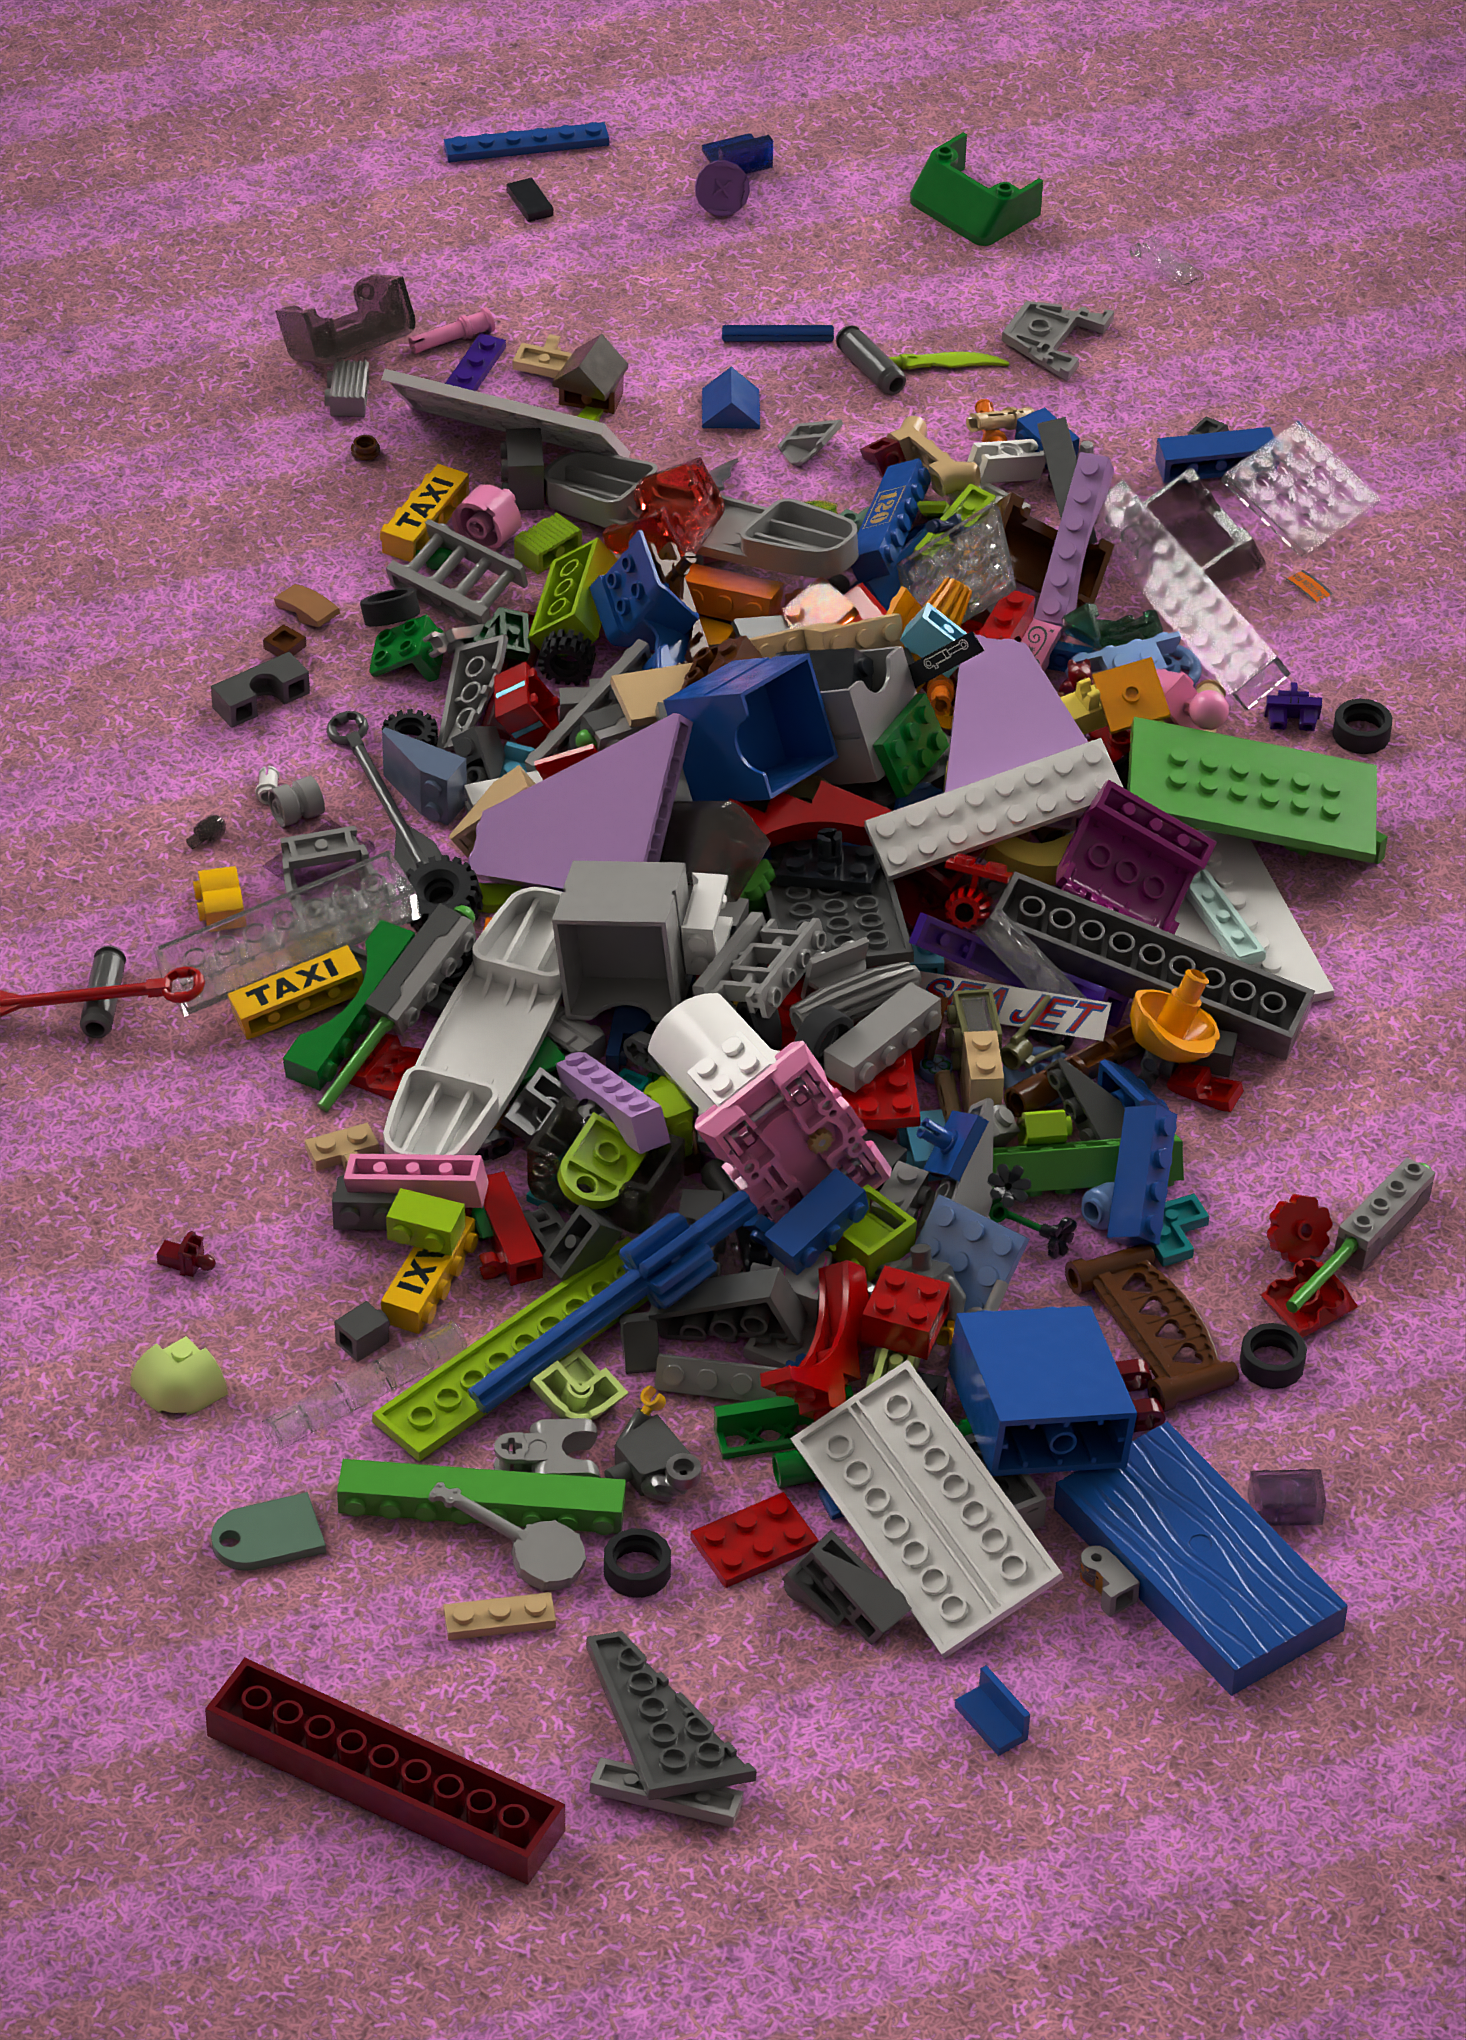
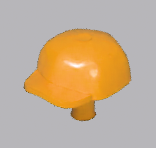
M1187 969L1179 987L1172 989L1171 993L1152 989L1136 991L1132 1001L1130 1021L1134 1038L1144 1049L1161 1059L1178 1063L1195 1062L1201 1058L1208 1057L1213 1052L1216 1043L1220 1039V1033L1213 1017L1200 1008L1202 1002L1199 999L1209 983L1206 975L1196 969Z

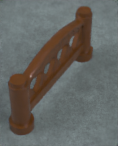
M1139 1244L1087 1261L1079 1258L1067 1262L1065 1265V1277L1073 1293L1079 1295L1091 1291L1093 1288L1141 1358L1148 1363L1149 1369L1155 1376V1379L1148 1382L1149 1398L1158 1399L1164 1412L1175 1409L1177 1403L1233 1386L1239 1380L1240 1375L1236 1364L1233 1361H1220L1211 1334L1190 1300L1171 1280L1152 1265L1155 1263V1254L1150 1245ZM1140 1277L1145 1281V1287L1150 1288L1152 1292L1140 1293L1123 1289L1132 1278ZM1155 1300L1161 1303V1309L1169 1315L1161 1317L1141 1314L1140 1312L1149 1301ZM1166 1324H1174L1178 1327V1333L1182 1334L1185 1339L1175 1340L1156 1336ZM1189 1347L1195 1351V1357L1201 1359L1202 1363L1193 1364L1173 1360L1182 1348Z

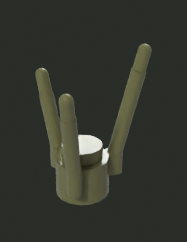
M1049 995L1043 998L1019 1031L1010 1038V1042L1001 1049V1061L1007 1068L1017 1070L1024 1065L1029 1069L1035 1063L1065 1049L1064 1045H1059L1033 1056V1045L1027 1039L1030 1036L1028 1029L1051 1000Z

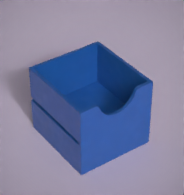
M809 653L775 656L770 659L765 657L734 660L663 700L667 716L677 713L693 722L682 766L693 805L727 803L729 798L738 802L772 799L839 758Z

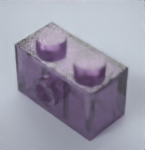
M1321 1469L1250 1471L1247 1492L1249 1505L1270 1526L1323 1525L1326 1496Z

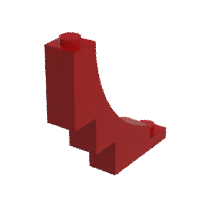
M822 780L811 804L782 792L770 800L765 813L729 798L695 873L717 874L718 871L730 875L740 864L755 854L783 843L817 839L818 831L824 828L840 830L843 842L873 847L864 827V822L892 810Z

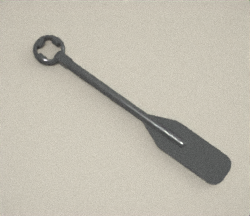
M356 711L341 712L333 716L328 722L326 728L327 736L334 743L349 745L353 754L357 757L396 829L394 858L403 877L408 879L406 872L410 868L414 871L417 870L416 863L422 860L423 864L429 863L428 858L435 856L436 861H439L442 854L433 840L405 822L362 741L369 728L367 719L363 714ZM349 720H355L359 730L348 733L346 736H340L335 726L349 722ZM440 894L433 898L430 903H444L453 894Z

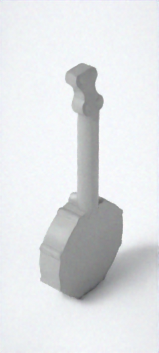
M438 1482L429 1494V1501H442L447 1508L454 1506L510 1538L513 1542L511 1555L514 1568L518 1574L517 1577L529 1585L540 1589L542 1592L571 1587V1584L578 1578L585 1566L587 1557L585 1556L580 1534L575 1533L572 1529L558 1523L556 1520L527 1524L525 1529H521L461 1495L459 1488L448 1489L443 1482Z

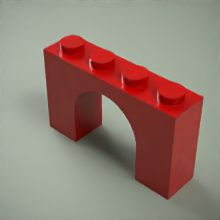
M1006 588L978 635L991 639H1013L1021 642L1033 620L1035 596Z

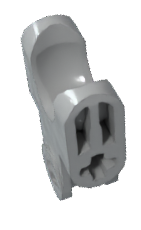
M543 1419L534 1422L530 1426V1433H505L495 1441L494 1452L497 1458L494 1461V1470L510 1471V1464H514L513 1471L601 1478L600 1471L593 1461L574 1459L567 1455L573 1451L589 1450L595 1444L598 1436L597 1428L590 1419ZM510 1444H513V1451H509Z

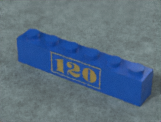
M920 458L888 466L858 532L859 557L851 565L858 583L873 577L879 578L891 575L919 511L917 502L923 501L931 484L929 470L924 468Z

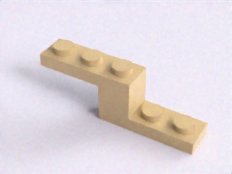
M897 613L844 625L820 622L749 638L764 658L769 657V659L775 657L776 653L843 648L867 650L904 645L900 641L903 634L901 614Z

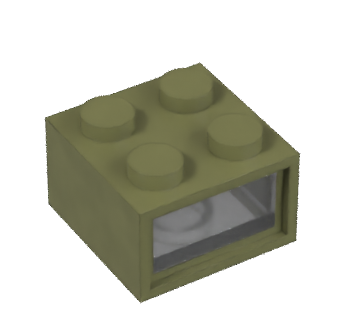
M992 988L953 991L952 1005H947V1021L951 1028L945 1029L946 1047L953 1049L950 1052L952 1071L958 1072L960 1081L964 1032L997 1031L1001 1054L1002 1030Z

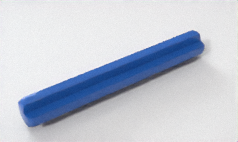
M723 325L722 340L724 342H832L834 339L833 325Z

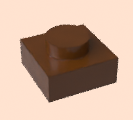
M284 624L263 639V648L277 657L287 652L294 656L307 646L304 635Z

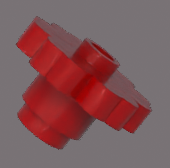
M1293 1194L1289 1202L1279 1201L1269 1215L1271 1224L1267 1230V1238L1270 1241V1248L1281 1252V1257L1284 1261L1296 1263L1303 1258H1310V1256L1320 1257L1330 1243L1327 1232L1332 1228L1333 1222L1328 1208L1319 1206L1318 1200L1315 1197Z

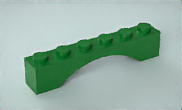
M384 920L379 921L365 941L367 970L355 998L332 1020L297 1037L283 1057L286 1078L319 1091L327 1082H331L334 1079L339 1064L344 1058L350 1056L354 1043L360 1034L363 1035L368 1030L372 1018L369 1016L365 1004L366 1000L415 937V932Z

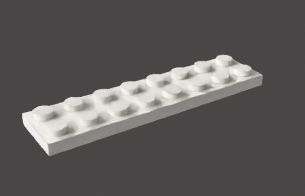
M1098 738L871 818L864 822V827L888 881L947 861L950 857L955 858V855L958 853L967 854L1085 812L1108 779L1121 787L1123 785L1102 739Z

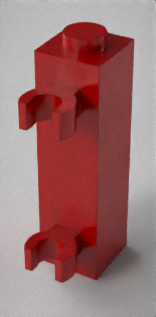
M505 1171L488 1174L489 1183L483 1206L494 1234L490 1241L495 1252H485L479 1255L482 1264L479 1267V1271L483 1279H492L501 1272H504L510 1286L543 1278V1256ZM465 1208V1216L470 1217L472 1208Z

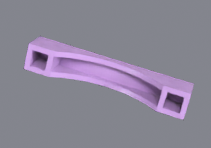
M1080 452L1034 616V619L1062 627L1061 635L1069 636L1077 608L1079 583L1087 545L1097 515L1107 498L1114 473L1109 457Z
M586 1052L571 1053L565 1057V1060L555 1063L560 1082L576 1095L573 1099L577 1107L588 1104V1099L596 1102L612 1119L626 1144L636 1152L642 1154L670 1143L661 1105Z

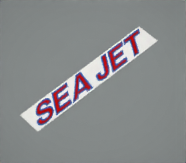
M920 971L922 982L919 984V987L932 994L949 997L947 1005H952L953 991L992 988L1000 1024L1022 1027L1043 998L1049 995L1051 1000L1029 1029L1103 1041L1111 1003Z

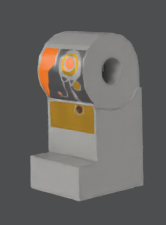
M1090 1546L1082 1552L1080 1578L1083 1583L1094 1587L1100 1593L1101 1609L1109 1617L1138 1602L1140 1582L1115 1555L1101 1546Z

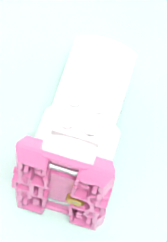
M718 993L701 994L683 1001L667 1013L656 1027L650 1039L648 1052L668 1080L678 1086L693 1110L698 1114L694 1126L713 1154L718 1159L726 1162L721 1168L739 1191L743 1190L750 1196L751 1202L757 1207L758 1214H767L768 1219L776 1224L835 1168L862 1188L869 1184L874 1189H877L890 1178L892 1168L872 1140L864 1141L862 1136L868 1132L863 1126L864 1124L849 1103L841 1096V1092L837 1088L834 1089L827 1081L825 1071L803 1040L792 1042L781 1051L771 1049Z

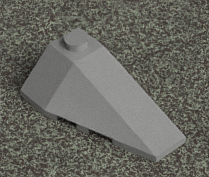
M505 634L456 647L438 737V748L446 751L455 750L451 738L476 726L494 692V676L500 674L508 642V637Z
M986 1098L970 1106L968 1113L979 1115L988 1120L989 1123L960 1181L942 1178L937 1191L931 1190L925 1206L922 1207L917 1222V1231L921 1232L938 1194L990 1219V1216H988L992 1206L990 1191L993 1186L989 1185L987 1180L988 1176L993 1173L994 1100Z

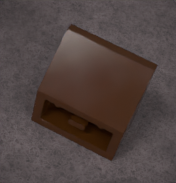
M746 635L736 639L729 638L711 648L704 647L695 654L693 664L685 675V681L680 691L731 661L764 657Z

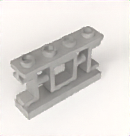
M751 912L693 984L694 995L718 993L727 1002H747L749 1013H756L760 1008L762 1018H770L806 972L809 959L825 948L827 938L820 919L812 918L810 922L804 921L797 930L778 929L776 919H769L766 923L763 913ZM758 963L770 964L768 968L755 967Z

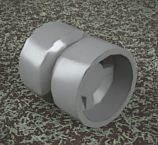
M311 775L293 781L292 787L284 784L268 790V802L271 812L282 828L297 823L301 816L309 819L323 814L325 811L321 789Z

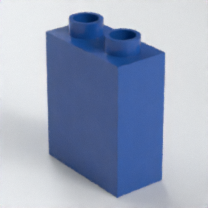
M1091 1306L1045 1307L1042 1309L1006 1311L982 1310L956 1314L948 1370L986 1467L992 1476L1127 1468L1137 1411Z

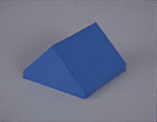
M732 366L702 388V428L760 429L759 389Z

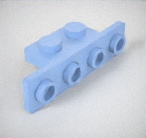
M1179 631L1169 634L1168 632H1162L1152 638L1144 640L1134 639L1127 644L1116 647L1109 645L1100 651L1092 653L1081 652L1071 659L1077 664H1081L1085 659H1089L1091 672H1096L1152 657L1156 669L1167 670L1168 667L1162 655L1173 653L1182 636ZM1067 667V669H1066V671H1065V674H1066L1067 678H1068V667Z

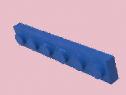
M590 122L581 125H563L561 127L535 128L533 130L508 131L495 134L484 133L476 136H456L444 139V150L448 163L609 146V135L605 122Z

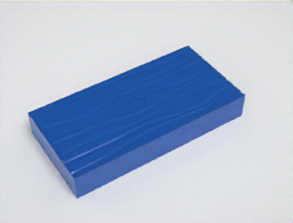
M1168 1421L1132 1441L1127 1468L1081 1470L1056 1482L1053 1507L1055 1511L1089 1546L1105 1547L1116 1556L1140 1582L1138 1598L1231 1696L1344 1631L1348 1605Z

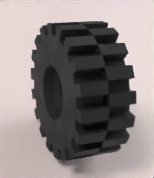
M442 855L441 860L436 861L435 856L429 857V863L423 864L421 860L416 863L417 870L414 871L410 868L406 872L408 879L402 878L400 882L402 889H399L400 902L408 923L411 927L414 926L417 932L439 905L430 902L440 894H453L448 901L441 903L453 910L457 906L465 905L474 911L475 920L480 916L478 910L483 908L482 891L475 871L471 869L467 862L462 864L461 858L454 857L450 861L448 855Z

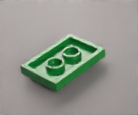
M926 693L916 694L873 744V748L896 798L907 797L949 747L947 737L940 726L935 710L931 706Z

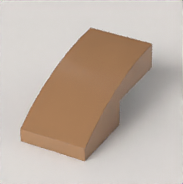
M299 584L292 585L274 597L276 607L296 612L298 620L302 624L320 627L340 614L339 608L326 597Z

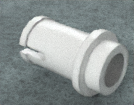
M268 766V775H266V767L259 771V785L255 789V795L263 804H269L268 790L278 787L279 772L275 767Z

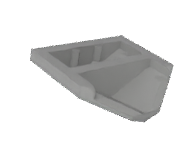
M840 419L796 424L777 447L792 465L801 466L826 445L841 428L843 422Z

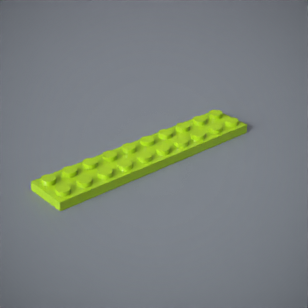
M627 1236L614 1245L604 1259L562 1281L373 1412L372 1423L419 1462L488 1413H482L477 1408L475 1401L468 1394V1389L623 1276L625 1271L622 1266L625 1263L620 1259L619 1251L633 1239ZM645 1296L622 1314L632 1313L649 1301L648 1297ZM618 1316L612 1322L607 1324L605 1327H603L601 1330H599L585 1342L580 1344L578 1347H576L574 1350H572L558 1362L560 1363L562 1360L571 1355L577 1349L582 1348L587 1343H589L597 1336L605 1332L607 1329L612 1327L614 1324L619 1322L620 1316ZM529 1382L528 1384H526L524 1387H522L520 1390H518L516 1393H518L519 1391H521L522 1389H524L526 1386H528V1385L530 1384V1382Z

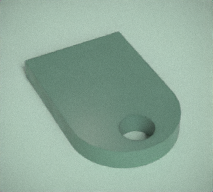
M308 1492L233 1509L216 1521L211 1533L212 1549L217 1559L224 1565L237 1570H256L326 1553V1545ZM228 1538H234L239 1541L233 1547H225L221 1544L223 1540Z

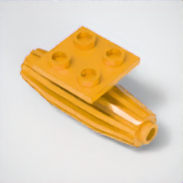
M947 577L923 607L930 603L960 627L972 590L962 582ZM901 586L897 595L892 598L886 615L893 613L901 614L904 631L906 625L923 607L920 606L907 588ZM911 653L914 661L921 659L919 655ZM926 683L918 686L916 689L917 694Z

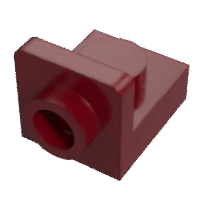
M883 437L860 449L864 460L876 463L882 478L888 466L906 462L899 441Z

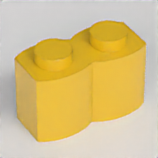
M236 866L198 871L199 880L193 881L195 900L202 899V902H197L199 921H206L207 930L246 925Z

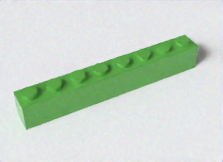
M354 1459L342 1460L337 1489L338 1513H345L355 1517L372 1515L382 1516L387 1519L412 1518L424 1522L439 1520L452 1521L457 1524H483L454 1506L447 1508L442 1501H429L428 1498L431 1490L438 1482H443L446 1488H459L461 1495L515 1526L526 1528L527 1524L556 1520L573 1531L596 1532L600 1535L618 1534L622 1531L626 1501L625 1479Z

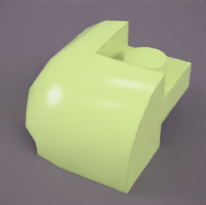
M187 1336L164 1349L156 1343L140 1357L131 1373L130 1386L150 1407L159 1413L162 1411L170 1413L186 1412L187 1415H190L228 1395L225 1378L214 1357L207 1348L199 1350Z
M580 1348L560 1363L558 1360L530 1382V1388L553 1413L562 1419H597L629 1393L606 1367L600 1371Z

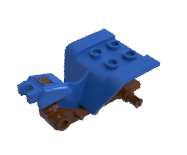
M638 530L628 542L629 548L622 553L617 562L605 575H599L589 587L606 638L614 646L628 648L638 639L647 642L649 649L655 650V653L642 666V671L693 663L695 654L700 649L709 647L699 619V613H697L685 576L690 572L691 565L696 562V558H694L696 556L692 552H686L681 558L674 542L666 543L657 553L654 543L647 542L643 530Z

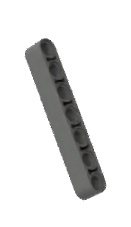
M1066 417L1037 424L1060 519L1062 518L1077 464ZM1094 526L1088 545L1098 543Z

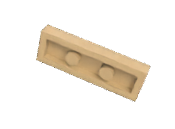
M551 1592L443 1604L448 1640L556 1628V1617Z

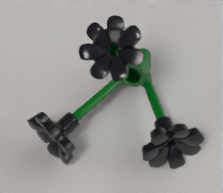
M1006 1164L998 1165L997 1174L991 1173L987 1180V1183L994 1187L990 1191V1197L992 1198V1206L988 1215L990 1219L999 1223L1006 1218L1038 1231L1040 1236L1049 1239L1048 1256L1056 1259L1058 1255L1064 1257L1069 1251L1066 1243H1071L1074 1238V1233L1072 1232L1077 1228L1076 1221L1063 1217L1058 1225L1050 1226L1046 1223L1041 1225L1009 1211L1007 1208L1014 1205V1200L1018 1203L1027 1201L1028 1194L1024 1191L1031 1188V1181L1028 1178H1020L1024 1173V1169L1019 1165H1015L1011 1171H1009Z

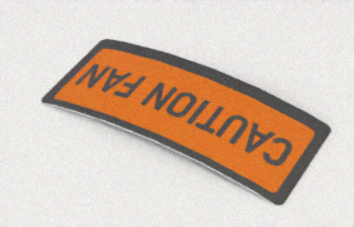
M1304 570L1286 578L1287 581L1302 590L1315 603L1333 594L1318 579Z

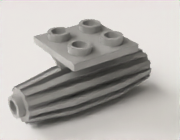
M867 937L857 941H847L839 948L829 952H819L809 959L800 996L802 1000L792 1005L789 1009V1016L794 1030L798 1032L804 1019L814 1009L822 1005H830L853 1020V1024L858 1023L909 982L919 986L922 982L919 969L915 965L911 966L906 961L866 969L865 958L869 946Z

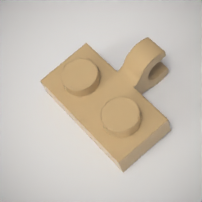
M549 334L544 347L521 343L512 361L513 370L555 378L572 353L561 351V347H558L561 336Z
M367 1122L306 1139L305 1149L316 1171L342 1164L346 1171L350 1154H379V1143Z

